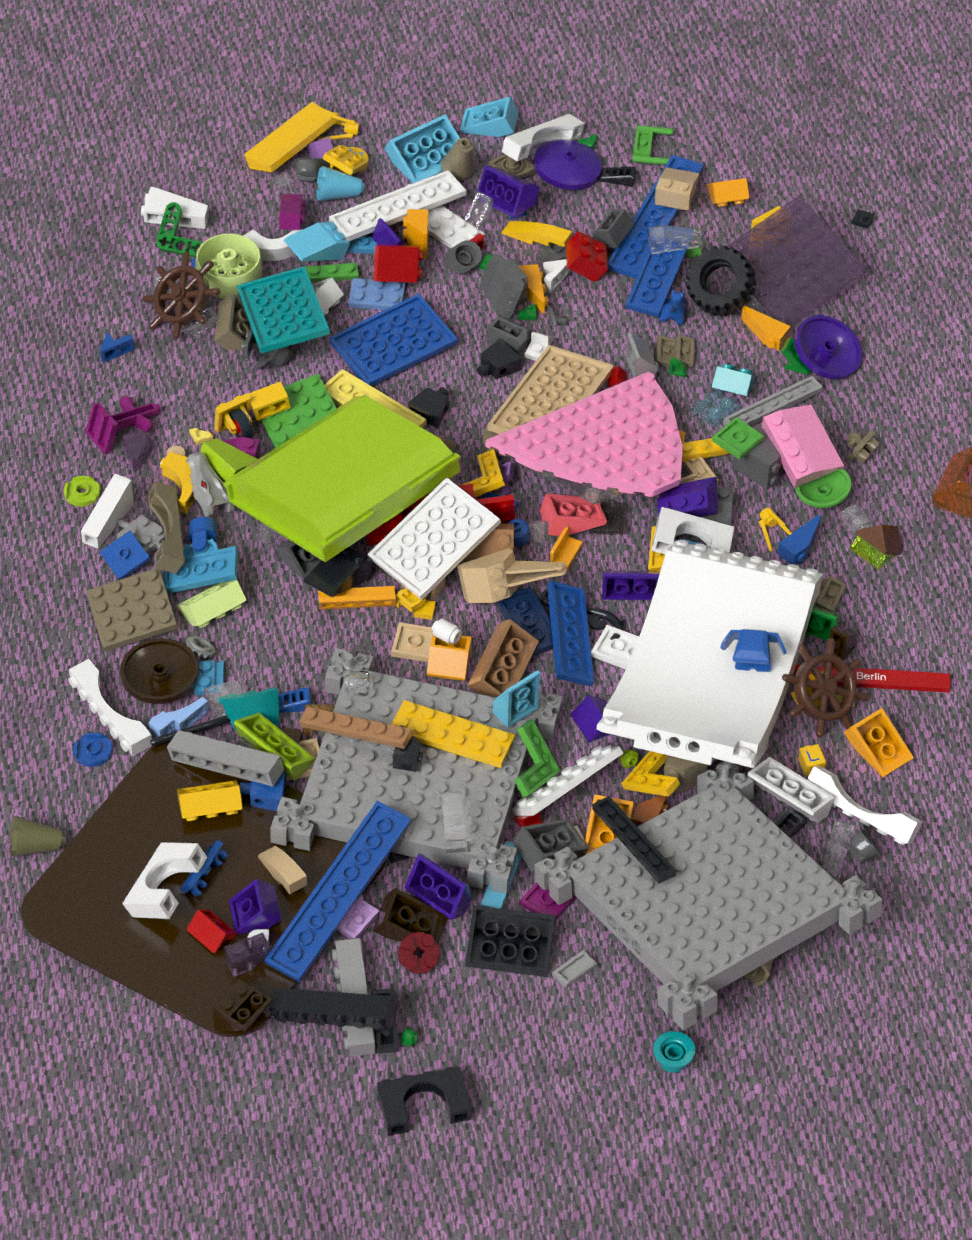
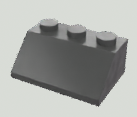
M289 539L276 548L283 562L302 579L322 561Z

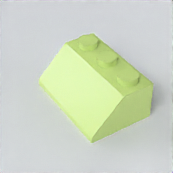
M231 580L208 588L176 605V608L192 626L202 628L210 624L209 620L225 616L226 611L239 609L242 607L241 603L247 600L238 581Z

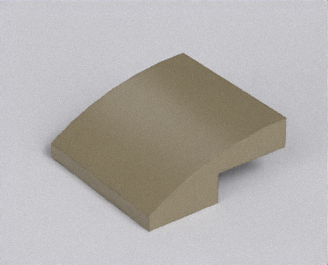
M658 335L656 339L655 361L658 362L659 366L670 367L672 357L680 360L686 368L693 367L695 339L677 335L676 339Z
M829 576L828 579L822 577L820 594L813 606L833 612L846 584L832 576Z

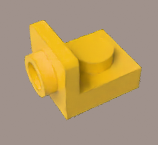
M407 588L401 589L396 594V606L399 608L403 605L411 613L426 603L425 597L420 600Z

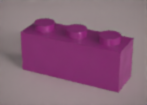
M282 194L279 210V229H301V224H304L306 200H303V194Z

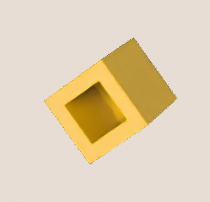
M819 744L807 745L799 749L798 760L805 777H809L814 766L826 767V761Z

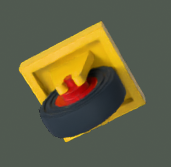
M248 393L237 396L233 400L221 403L216 407L214 429L218 433L228 429L232 435L235 434L237 437H253L251 424L253 421L250 417L251 398Z

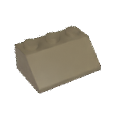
M232 293L219 302L215 342L226 350H242V343L246 341V334L250 330V323L240 297Z

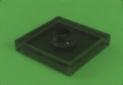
M600 503L607 523L589 529L590 535H627L626 503Z

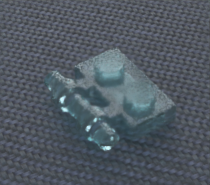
M718 389L708 393L704 400H699L692 408L694 414L701 411L703 413L701 414V419L713 428L722 423L725 417L739 409V405L726 396L720 400L718 397L721 395V392ZM710 403L714 404V405H713L712 407H710V408L707 407Z

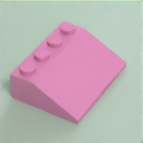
M812 405L779 410L763 417L762 428L780 453V462L794 488L844 468V464Z

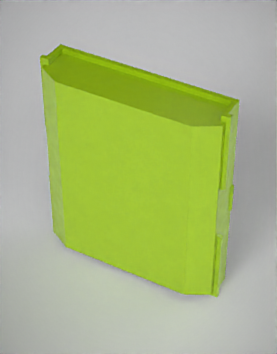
M364 395L352 398L230 477L223 483V486L226 487L230 503L322 561L327 562L434 490L446 478L450 479L461 472L459 465L460 455L457 453L453 454L439 437Z

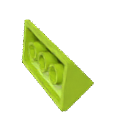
M261 713L240 718L234 722L238 735L252 747L262 752L274 753L280 756L285 774L294 781L316 759Z

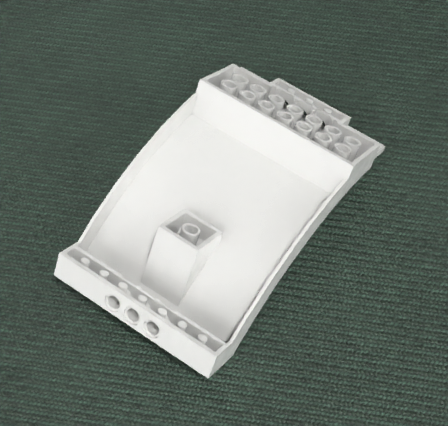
M677 540L666 550L657 586L639 639L615 692L604 708L603 718L597 724V730L634 739L633 747L707 765H711L717 759L754 768L767 750L769 736L790 684L782 680V675H793L800 654L798 646L803 644L814 602L820 594L823 574L818 573L815 569L804 570L793 564L786 566L775 560L764 561L758 556L746 557L740 552L728 553L722 548L710 549L704 544L693 545L688 544L689 542L686 540ZM731 629L763 630L778 633L787 654L783 655L778 643L769 642L770 672H757L755 669H750L749 671L736 670V662L733 661V655L738 640H734L726 650H722L720 646Z

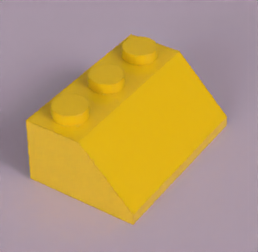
M236 780L177 789L182 819L186 818V821L197 820L198 816L202 815L211 818L217 817L218 813L226 812L227 815L238 813V810H242L240 788Z

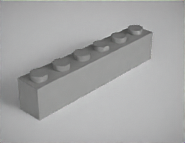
M178 730L167 746L172 761L272 787L284 771L280 756L274 753L262 752L258 749L227 743L223 740L211 739L207 736H200L191 732Z
M360 938L335 941V949H332L333 962L337 961V966L334 967L335 979L340 980V984H336L337 992L368 994ZM347 1025L342 1027V1032H347V1036L343 1037L344 1048L349 1049L350 1056L375 1054L373 1027L356 1028Z

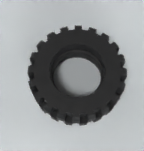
M721 245L719 249L717 246H711L709 251L707 249L702 250L703 254L700 256L696 255L694 257L695 262L689 264L690 272H686V279L688 281L685 283L686 288L689 290V296L698 307L713 316L719 314L723 317L728 312L730 315H733L738 308L741 311L745 302L749 304L751 301L750 294L754 295L755 293L753 285H756V278L754 277L755 271L752 265L741 252H738L733 247L728 248L726 245ZM721 267L732 268L736 273V279L732 288L724 294H710L706 289V283L710 274Z

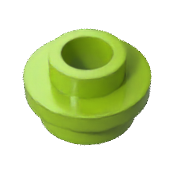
M627 749L620 755L619 760L621 765L628 769L636 765L639 756L636 751Z

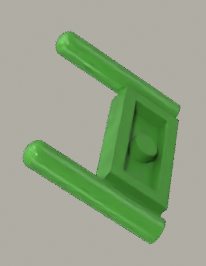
M637 125L632 162L666 165L669 161L668 158L650 157L653 134L673 135L674 130L672 128Z

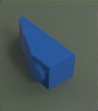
M818 514L779 542L778 555L789 564L797 565L798 563L802 564L805 562L819 531L821 516Z

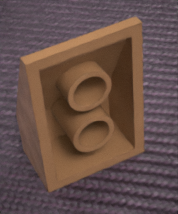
M499 524L462 561L468 562L507 548L513 550L514 524Z

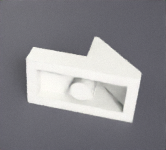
M567 259L543 263V274L546 275L544 278L546 291L551 293L570 273V269L567 268Z
M532 332L531 343L525 352V358L536 361L546 347L551 345L554 337L539 332Z

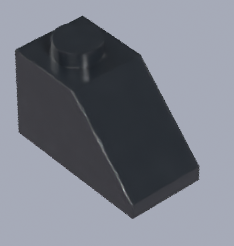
M412 735L405 749L395 747L393 768L416 772L418 764H422L423 752H420V743Z

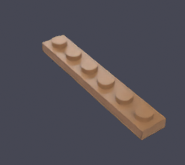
M311 707L306 708L299 720L300 726L304 728L402 749L406 748L413 735L410 728Z

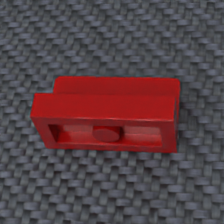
M198 909L187 927V931L212 953L218 952L224 940H234L238 934L210 909Z

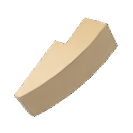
M274 846L258 855V858L279 885L282 884L289 894L307 886V875L280 848Z

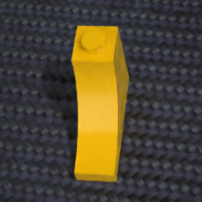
M169 451L160 463L162 476L174 481L181 489L179 509L181 513L187 514L196 500L194 492H192L193 484L190 483V466L188 462L186 463L187 457Z

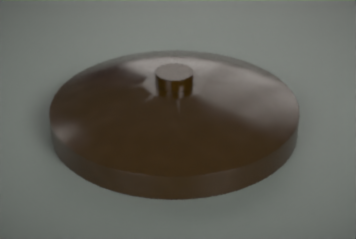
M156 638L146 640L131 648L122 660L120 674L122 684L131 696L146 703L165 704L184 697L194 688L198 680L199 668L197 658L188 646L176 640Z

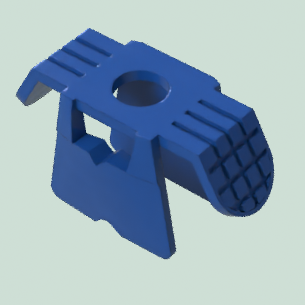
M731 629L720 646L722 650H726L734 640H738L733 655V661L736 662V670L749 671L750 669H755L757 672H770L769 642L778 643L783 655L787 654L779 634L763 630Z

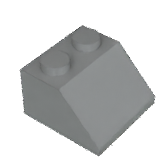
M631 332L627 333L626 359L633 378L650 372L655 375L656 379L659 365L657 361H654L653 349L649 348L647 341Z

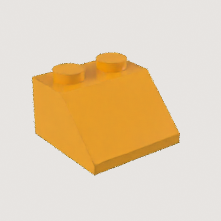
M747 178L706 184L712 204L717 203L718 207L726 206L730 201H734V204L744 203V199H749Z
M407 209V216L403 218V227H407V229H404L403 239H407V245L420 246V250H423V258H427L428 210Z

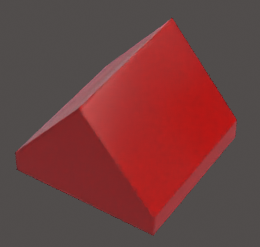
M619 365L613 369L608 380V387H613L627 381V373Z

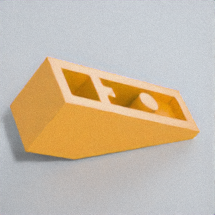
M747 306L742 307V321L763 344L779 351L790 337L791 326Z

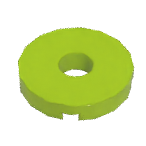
M76 476L72 478V481L67 482L63 488L66 501L79 507L95 503L101 494L100 484L90 476ZM79 489L87 490L84 493L77 492Z

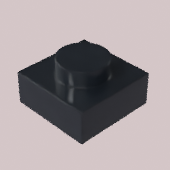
M858 209L852 219V224L868 229L874 214Z

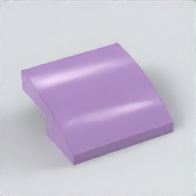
M361 895L337 930L348 939L359 938L378 917L379 910L365 902L363 895Z

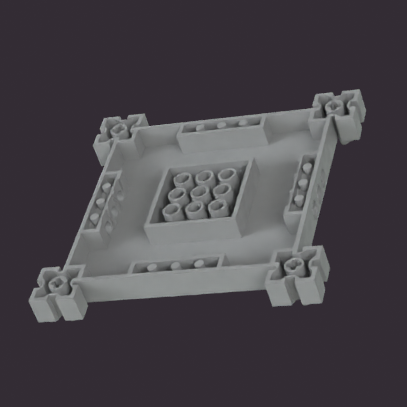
M335 648L331 659V666L329 665L325 676V692L339 695L333 710L334 713L392 724L403 700L515 734V740L501 768L420 743L423 761L422 764H418L417 771L415 772L393 768L395 749L393 746L326 732L300 805L297 804L295 799L281 797L277 808V816H274L270 827L271 843L286 846L288 841L294 842V848L310 851L314 835L348 842L376 801H379L412 820V823L392 850L393 853L416 858L421 853L431 861L468 869V886L483 889L484 884L490 885L491 891L507 894L511 874H513L516 864L517 848L501 845V841L518 789L514 780L523 773L529 753L517 728L533 719L542 737L553 740L562 710L563 696L547 693V696L544 697L539 691L538 709L507 728L493 714V701L496 699L495 697L373 672V656L358 653L356 657H353L350 654L351 651ZM359 671H367L370 674L369 687H359V685L364 683L366 675Z
M726 761L717 765L716 771L709 769L697 776L698 794L638 826L640 831L676 869V876L658 884L618 838L579 859L567 846L554 853V860L547 857L534 864L535 882L544 891L549 889V896L558 905L571 899L573 893L664 984L657 988L658 1006L667 1015L673 1013V1021L683 1031L697 1023V1016L700 1015L705 1019L717 1012V994L715 992L838 921L839 926L850 935L862 928L864 920L871 923L882 916L881 897L873 890H866V884L856 875L844 881L842 887L749 801L753 799L754 781L744 772L739 773V768L734 763Z

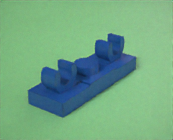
M216 840L208 847L205 852L207 856L206 861L198 873H190L179 889L182 893L186 894L191 890L194 896L198 897L201 895L202 892L198 890L197 886L204 889L207 883L199 880L201 876L205 877L212 869L211 863L216 867L222 864L218 856L222 859L228 856L225 851L220 850L223 845L221 841Z

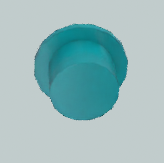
M670 1031L663 1033L656 1039L653 1045V1054L665 1071L676 1073L682 1071L692 1062L695 1056V1045L686 1034Z

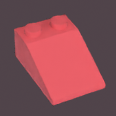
M545 494L539 510L548 535L560 536L565 526L569 527V535L607 523L598 498Z

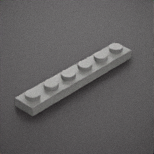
M810 376L725 417L723 423L727 425L737 417L749 426H752L762 421L763 417L787 409L821 393L823 386L813 376Z

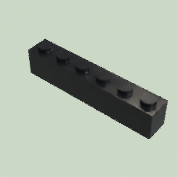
M276 988L269 1011L277 1021L282 1023L293 1021L300 1024H306L307 1022L317 1025L333 1024L339 1027L347 1025L356 1028L373 1027L383 1030L384 1028L392 1029L398 1005L392 996Z

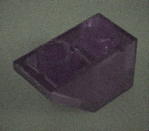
M263 932L224 947L225 961L233 977L253 970L271 951V947Z

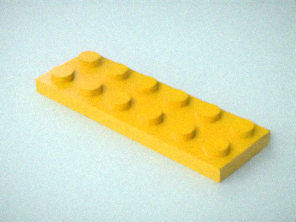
M403 700L391 724L410 728L413 736L421 744L498 768L502 767L515 740V734Z

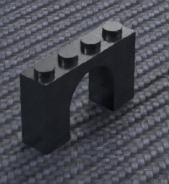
M447 1067L444 1070L427 1071L423 1074L406 1075L398 1079H385L377 1082V1095L387 1136L409 1132V1122L404 1105L408 1098L419 1092H431L443 1099L450 1124L472 1119V1109L460 1067Z

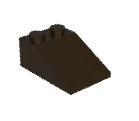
M394 888L384 897L373 931L388 939L402 942L411 933L422 932L432 935L438 944L447 916Z

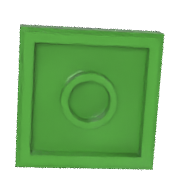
M736 417L713 435L712 441L741 460L764 441V435Z

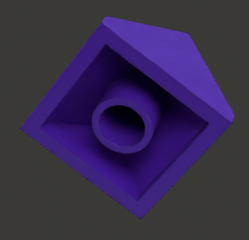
M381 217L378 219L372 239L377 244L407 245Z
M588 695L570 714L589 743L610 735L609 733L597 730V724L603 718L607 702L604 699Z

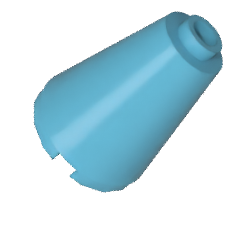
M325 166L319 168L317 177L318 190H316L317 200L325 201L357 197L364 192V183H362L360 178Z

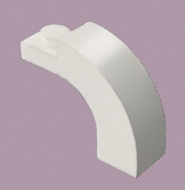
M301 229L293 230L278 239L265 238L255 230L248 232L244 236L257 245L262 260L278 261L295 255L284 242V239L301 231Z

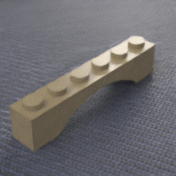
M155 481L148 493V504L159 518L165 533V540L154 555L155 568L176 574L185 563L183 555L184 545L182 544V532L180 529L181 520H179L180 509L177 503L178 496L175 487Z

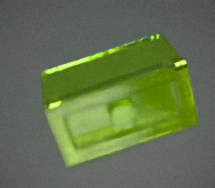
M859 535L849 548L877 570L883 567L888 558L894 559L896 556L883 554Z

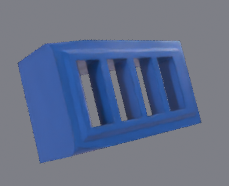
M301 688L278 694V701H280L281 705L279 706V713L301 712L310 707L309 688ZM284 700H288V704L284 705Z

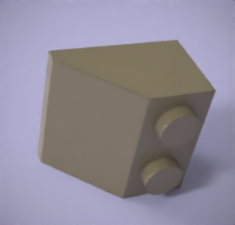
M668 755L664 776L677 777L680 784L674 792L683 793L697 786V776L706 772L708 765Z

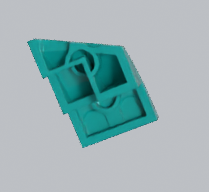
M275 687L259 692L251 690L239 695L231 693L218 698V702L224 707L225 714L230 719L234 730H236L235 720L256 713H261L275 726L280 725L278 689Z

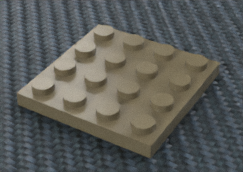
M155 568L86 590L104 651L178 629L160 569Z

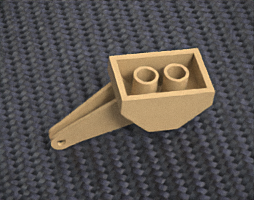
M510 548L457 565L464 599L468 603H494L511 597L521 586L520 584L562 576L567 573L565 562L516 561L514 552Z

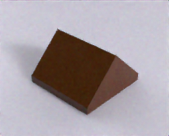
M878 525L857 530L856 534L883 554H902L898 526Z

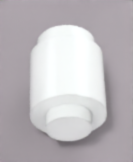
M443 618L439 621L436 620L432 626L433 636L448 644H456L462 635V631L459 630L458 626Z

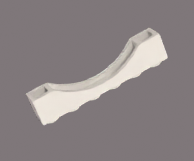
M567 114L507 136L503 142L502 152L515 161L528 158L530 149L538 143L559 139L573 141L580 138L585 123L571 114Z
M89 659L69 669L70 678L68 680L71 687L78 689L81 699L83 701L87 700L91 711L99 715L103 726L110 728L112 737L119 739L120 745L125 752L128 751L134 756L151 747V733L142 722L120 715L105 702L99 690V670Z
M814 766L807 779L835 797L831 807L836 808L838 806L843 809L842 812L844 814L860 818L859 822L862 824L875 826L877 832L895 837L894 841L899 844L912 843L923 821L906 812L882 814L862 807L846 793L837 775L821 766Z

